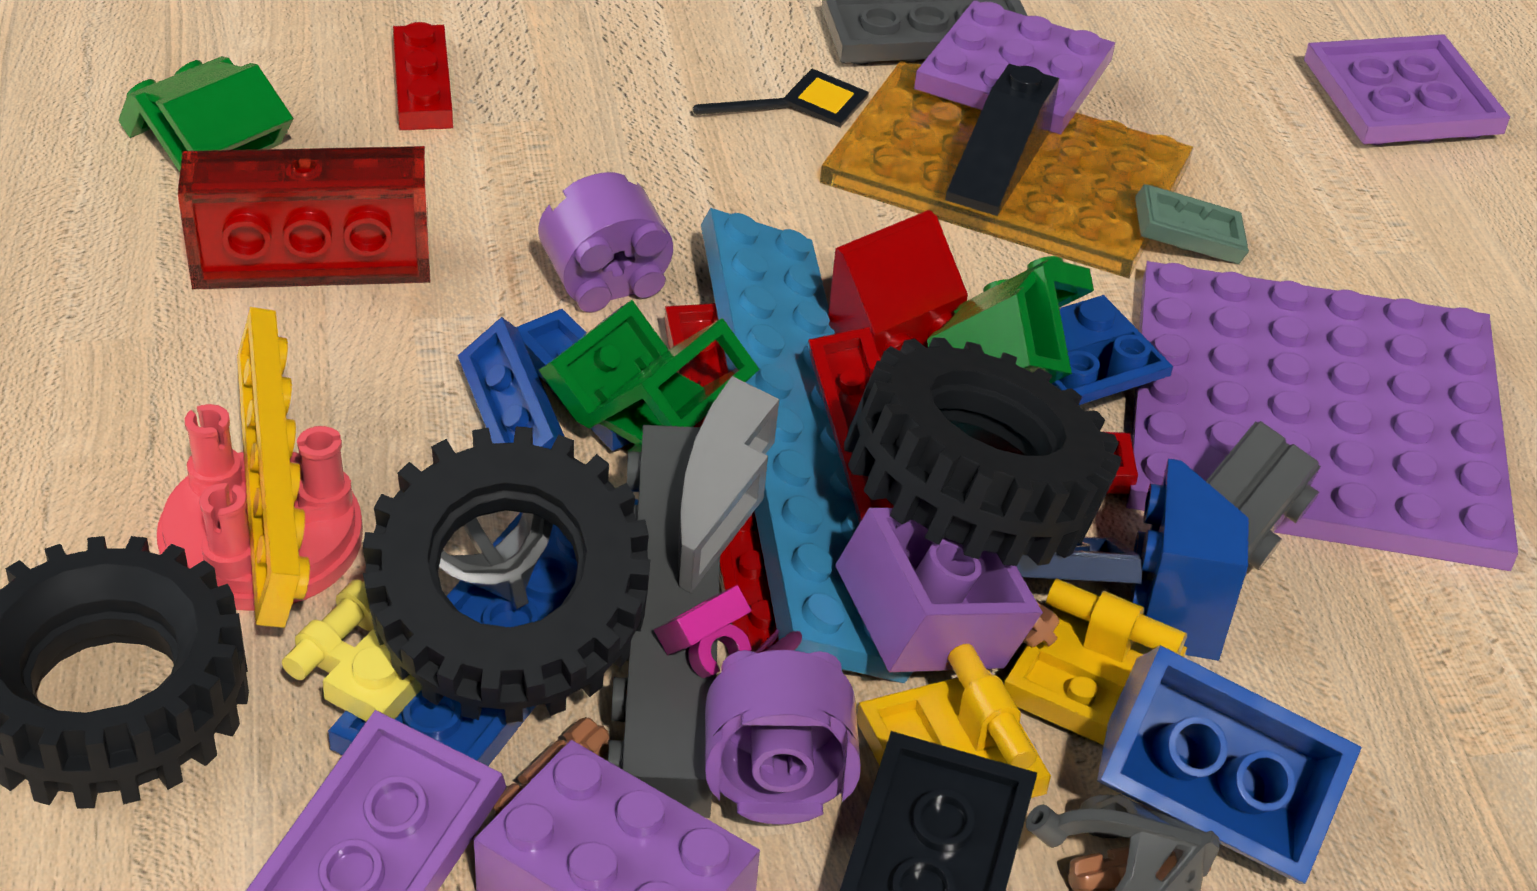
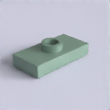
M1144 184L1135 196L1142 237L1236 264H1240L1248 254L1249 249L1241 212Z

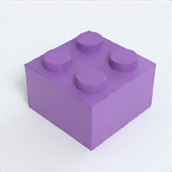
M869 508L835 566L888 672L953 670L948 661V655L955 647L962 644H971L986 669L1005 668L1043 613L1018 568L1012 565H1003L997 553L983 551L980 558L975 559L963 555V545L950 539L943 538L940 545L925 539L928 531L927 528L913 520L902 525L890 516L893 508Z

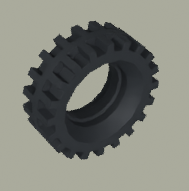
M933 337L928 348L915 338L905 340L900 351L890 346L884 351L881 360L876 362L844 442V450L853 453L848 463L851 473L853 475L869 477L864 487V492L872 500L887 499L894 505L890 516L902 525L913 520L927 528L928 531L925 539L940 545L943 538L950 539L963 545V555L979 559L983 551L997 553L1003 565L1017 566L1022 555H1028L1039 566L1049 564L1055 552L1064 559L1073 554L1077 544H1082L1121 465V457L1114 454L1119 444L1116 436L1100 432L1105 422L1098 411H1084L1079 406L1082 396L1072 388L1061 391L1049 383L1052 375L1038 368L1032 373L1016 365L1017 357L1005 352L1002 353L1001 358L984 354L981 344L967 341L963 349L953 348L946 338Z
M516 426L514 443H492L489 427L472 430V448L455 453L447 439L431 446L433 464L421 472L411 462H408L397 473L400 490L395 497L391 498L381 494L374 506L376 527L374 533L365 532L363 553L366 563V573H363L374 631L379 645L385 644L394 670L402 679L412 675L421 683L423 697L435 705H438L441 699L446 696L460 702L462 716L479 720L482 707L505 709L506 723L523 722V708L545 704L549 715L552 716L565 711L566 697L581 688L589 697L603 687L605 671L612 664L621 668L630 655L631 640L635 631L641 632L648 592L651 559H648L647 552L649 533L645 519L638 521L634 514L635 495L628 484L625 483L615 488L608 481V462L598 454L587 464L574 458V440L558 434L552 448L548 449L533 445V428ZM505 510L536 514L556 525L572 544L578 564L575 585L559 608L539 621L514 627L481 624L459 612L442 591L438 576L442 550L456 530L476 517Z
M105 536L87 538L86 551L66 555L62 545L58 544L45 548L47 562L30 569L19 560L5 568L9 583L0 589V785L12 791L26 779L29 782L33 800L46 805L52 803L59 791L72 792L77 809L95 808L98 793L120 790L124 805L141 800L138 786L159 778L167 790L182 783L183 777L180 766L191 758L207 766L217 756L214 739L215 733L233 737L240 725L237 704H247L249 688L246 675L248 669L239 613H236L234 594L228 584L217 586L215 568L208 562L203 560L189 569L185 549L174 544H170L159 555L149 551L148 541L145 537L131 536L126 548H107ZM115 642L140 644L168 655L174 663L171 674L157 689L125 705L87 713L60 711L41 703L35 695L39 682L60 661L85 648Z

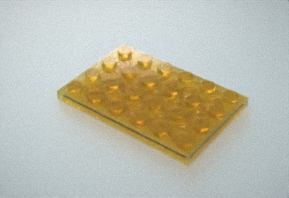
M900 61L822 164L820 183L919 214L930 210L937 215L938 220L1129 279L1150 240L1149 238L1142 237L1140 234L1135 196L1144 184L1175 192L1190 164L1193 146L1179 143L1166 135H1152L1131 129L1118 121L1100 120L1076 112L1061 135L1054 132L1048 134L999 215H991L945 200L947 189L982 110L914 89L916 71L922 64H908Z

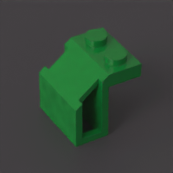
M221 56L204 64L200 60L189 62L177 70L174 76L157 83L154 79L138 83L128 91L118 121L129 138L152 130L189 185L281 145L294 118L258 64L249 63L244 66H237L232 63L230 58Z
M1056 256L1036 259L1027 265L1026 271L1010 279L991 282L983 288V293L960 304L949 322L927 339L928 347L933 337L946 338L953 348L963 349L967 341L981 344L984 354L1001 358L1002 353L1005 352L1017 357L1016 365L1032 373L1038 368L1052 375L1049 383L1072 374L1059 308L1094 291L1090 268L1063 262L1062 258Z
M630 300L543 366L539 372L576 422L588 429L601 424L635 444L627 452H642L643 425L693 427L707 415L711 405L732 376L746 382L760 369L723 318L673 348L668 349L634 301ZM715 340H717L736 366V369L704 387L677 373L679 369Z

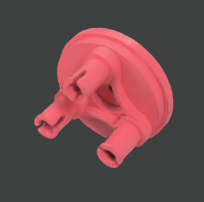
M214 404L197 406V412L201 427L198 426L197 416L192 410L184 418L192 455L187 461L188 476L175 487L168 497L158 522L157 545L159 555L170 544H174L185 549L189 569L205 560L215 568L217 586L229 585L234 594L236 610L253 611L255 606L244 452L237 453L232 449L229 429L230 418L227 410ZM314 426L303 431L297 438L299 453L293 452L290 458V462L299 463L300 485L294 508L303 509L305 512L304 536L298 552L299 556L308 557L310 562V575L306 596L303 600L294 599L292 604L317 595L341 578L356 559L363 538L361 509L352 491L351 480L343 472L341 457L342 440L337 430L327 426Z

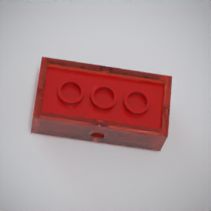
M425 146L183 151L177 194L192 289L430 283V236Z

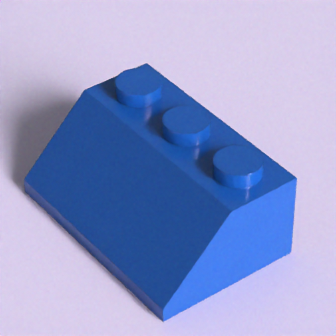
M1160 645L1138 657L1134 663L1108 721L1097 782L1156 812L1163 813L1203 832L1213 831L1219 837V843L1299 884H1306L1362 747Z

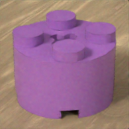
M615 172L593 174L579 179L565 188L563 193L566 199L554 211L549 204L542 213L538 227L540 242L567 293L583 311L596 312L604 308L610 300L634 294L640 298H648L658 293L665 285L666 278L664 272L672 259L673 240L644 188L638 182L637 185L628 182L625 175Z
M743 650L730 654L723 661L721 673L711 684L705 703L706 780L710 791L719 801L721 792L724 796L737 803V814L752 821L780 825L801 823L823 815V804L834 799L840 793H842L843 802L853 793L861 772L856 702L853 688L847 677L842 673L841 663L835 656L821 651L805 653L794 650H772L756 653Z

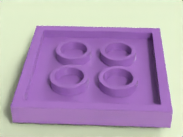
M974 0L916 71L914 89L982 110L990 90L1008 64L1035 67L1044 74L1060 78L1050 132L1061 135L1111 62L1115 42L1099 38L1097 34L1091 31H1075L1052 24L1044 17L1025 16L1005 10L1002 6L993 2H978Z
M1445 34L1308 43L1304 61L1363 144L1384 145L1389 142L1416 140L1429 142L1434 139L1478 138L1485 135L1505 134L1510 116Z

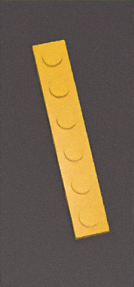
M250 307L237 354L255 620L256 625L285 628L293 600H303L306 596L310 575L309 558L299 556L298 552L304 536L305 512L303 509L294 508L300 485L299 463L290 462L295 445L296 422L293 419H286L292 393L291 378L282 377L287 360L288 341L287 338L278 337L275 310Z

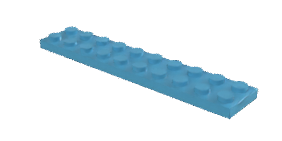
M710 208L701 223V230L718 320L724 319L760 369L745 383L779 399L775 442L766 453L768 455L764 499L755 509L776 627L780 631L778 638L780 640L790 632L801 631V644L794 651L805 653L827 652L840 661L844 670L905 683L913 672H888L835 566L860 522L810 358L809 339L835 334V331L829 325V306L813 242L795 230H780L755 222L749 216L741 213L729 214ZM725 353L729 373L736 369V366Z

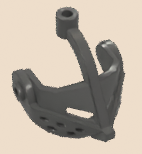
M523 513L518 525L495 547L485 534L477 518L465 524L464 528L479 554L449 555L442 550L438 570L512 602L516 609L528 604L526 588L534 567L548 544L553 524L536 514Z
M1121 794L1090 797L1081 804L1078 810H1071L1059 815L1047 805H1038L1029 813L1026 819V828L1051 848L1061 845L1068 836L1080 833H1089L1101 838H1130L1126 873L1114 891H1201L1203 877L1207 876L1220 849L1219 837L1213 831L1203 832L1163 813L1156 812L1145 805L1135 803ZM1172 851H1174L1177 860L1176 865L1162 881L1157 879L1156 873Z

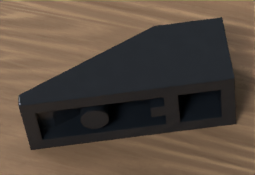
M1007 65L990 90L947 189L946 201L991 215H999L1050 133L1060 78L1044 74L1039 69L1031 66Z

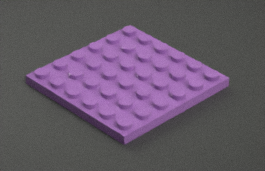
M1147 261L1142 284L1139 332L1170 362L1173 370L1169 377L1135 387L1131 441L1138 479L1136 485H1131L1129 494H1127L1126 508L1144 511L1150 483L1162 484L1168 458L1183 461L1201 478L1207 481L1254 422L1262 421L1286 439V443L1296 445L1319 462V466H1321L1311 484V487L1319 491L1315 501L1297 523L1286 517L1274 533L1505 571L1512 570L1518 556V546L1490 314L1475 312L1463 307L1447 308L1421 304L1404 298L1395 300L1363 295L1352 290L1344 289L1337 291L1305 286L1294 281L1279 282L1247 277L1236 272L1221 273L1195 269L1179 263L1163 264Z

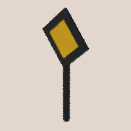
M812 68L784 98L696 104L693 107V112L696 115L792 107L841 128L869 97V92Z

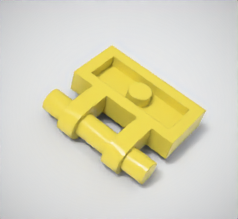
M364 579L362 581L352 580L336 595L335 601L337 606L321 621H310L295 636L296 646L282 659V665L285 671L297 680L305 679L316 666L328 672L329 674L323 679L324 699L366 722L375 710L396 719L407 704L422 690L421 683L412 675L402 679L394 670L385 644L379 645L374 631ZM356 626L369 631L355 647L342 641Z

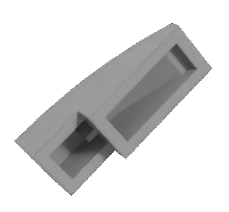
M733 376L711 405L695 438L685 471L680 510L678 570L679 587L690 593L696 588L764 499L768 455L766 453L775 442L779 399Z

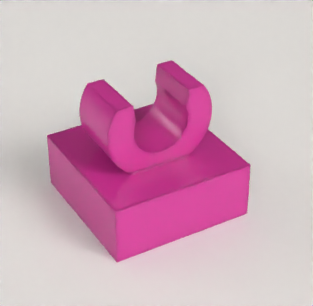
M737 585L706 599L655 628L654 632L667 655L690 647L689 662L692 669L701 678H706L720 671L717 662L711 654V646L715 640L722 642L727 647L729 655L737 651H751L747 635L740 628L730 623L750 613L752 610Z

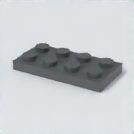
M822 0L821 9L841 63L851 62L864 65L872 61L890 60L910 63L917 62L920 59H927L974 0ZM975 0L978 2H993L999 4L1005 10L1027 16L1020 0Z

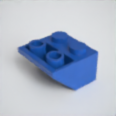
M1105 295L1059 308L1072 374L1051 384L1061 391L1070 388L1075 390L1082 396L1079 405L1171 376L1173 366Z
M1168 458L1162 484L1150 483L1148 488L1143 522L1151 524V527L1146 532L1138 531L1133 551L1143 559V574L1141 583H1133L1130 602L1144 607L1143 615L1186 632L1187 638L1184 646L1187 647L1185 655L1219 661L1248 568L1249 518L1183 461Z

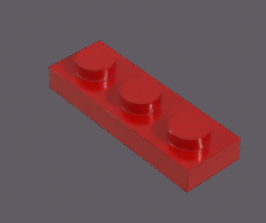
M414 22L406 26H393L399 131L453 128V110L444 24L431 25L425 22Z

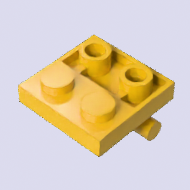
M1057 578L1053 582L1046 600V604L1052 606L1050 610L1058 616L1060 621L1053 631L1057 636V640L1049 647L1042 643L1032 648L1027 645L1006 678L1004 685L1017 707L1104 745L1108 721L1136 659L1160 645L1185 657L1187 647L1184 644L1187 633L1143 615L1144 607L1107 591H1103L1098 596Z
M971 644L959 645L948 655V661L957 675L956 678L862 701L858 704L857 724L879 766L890 732L893 731L1037 772L1031 798L1047 794L1051 775L1020 724L1021 713L1002 680L998 676L992 675L989 669H986Z

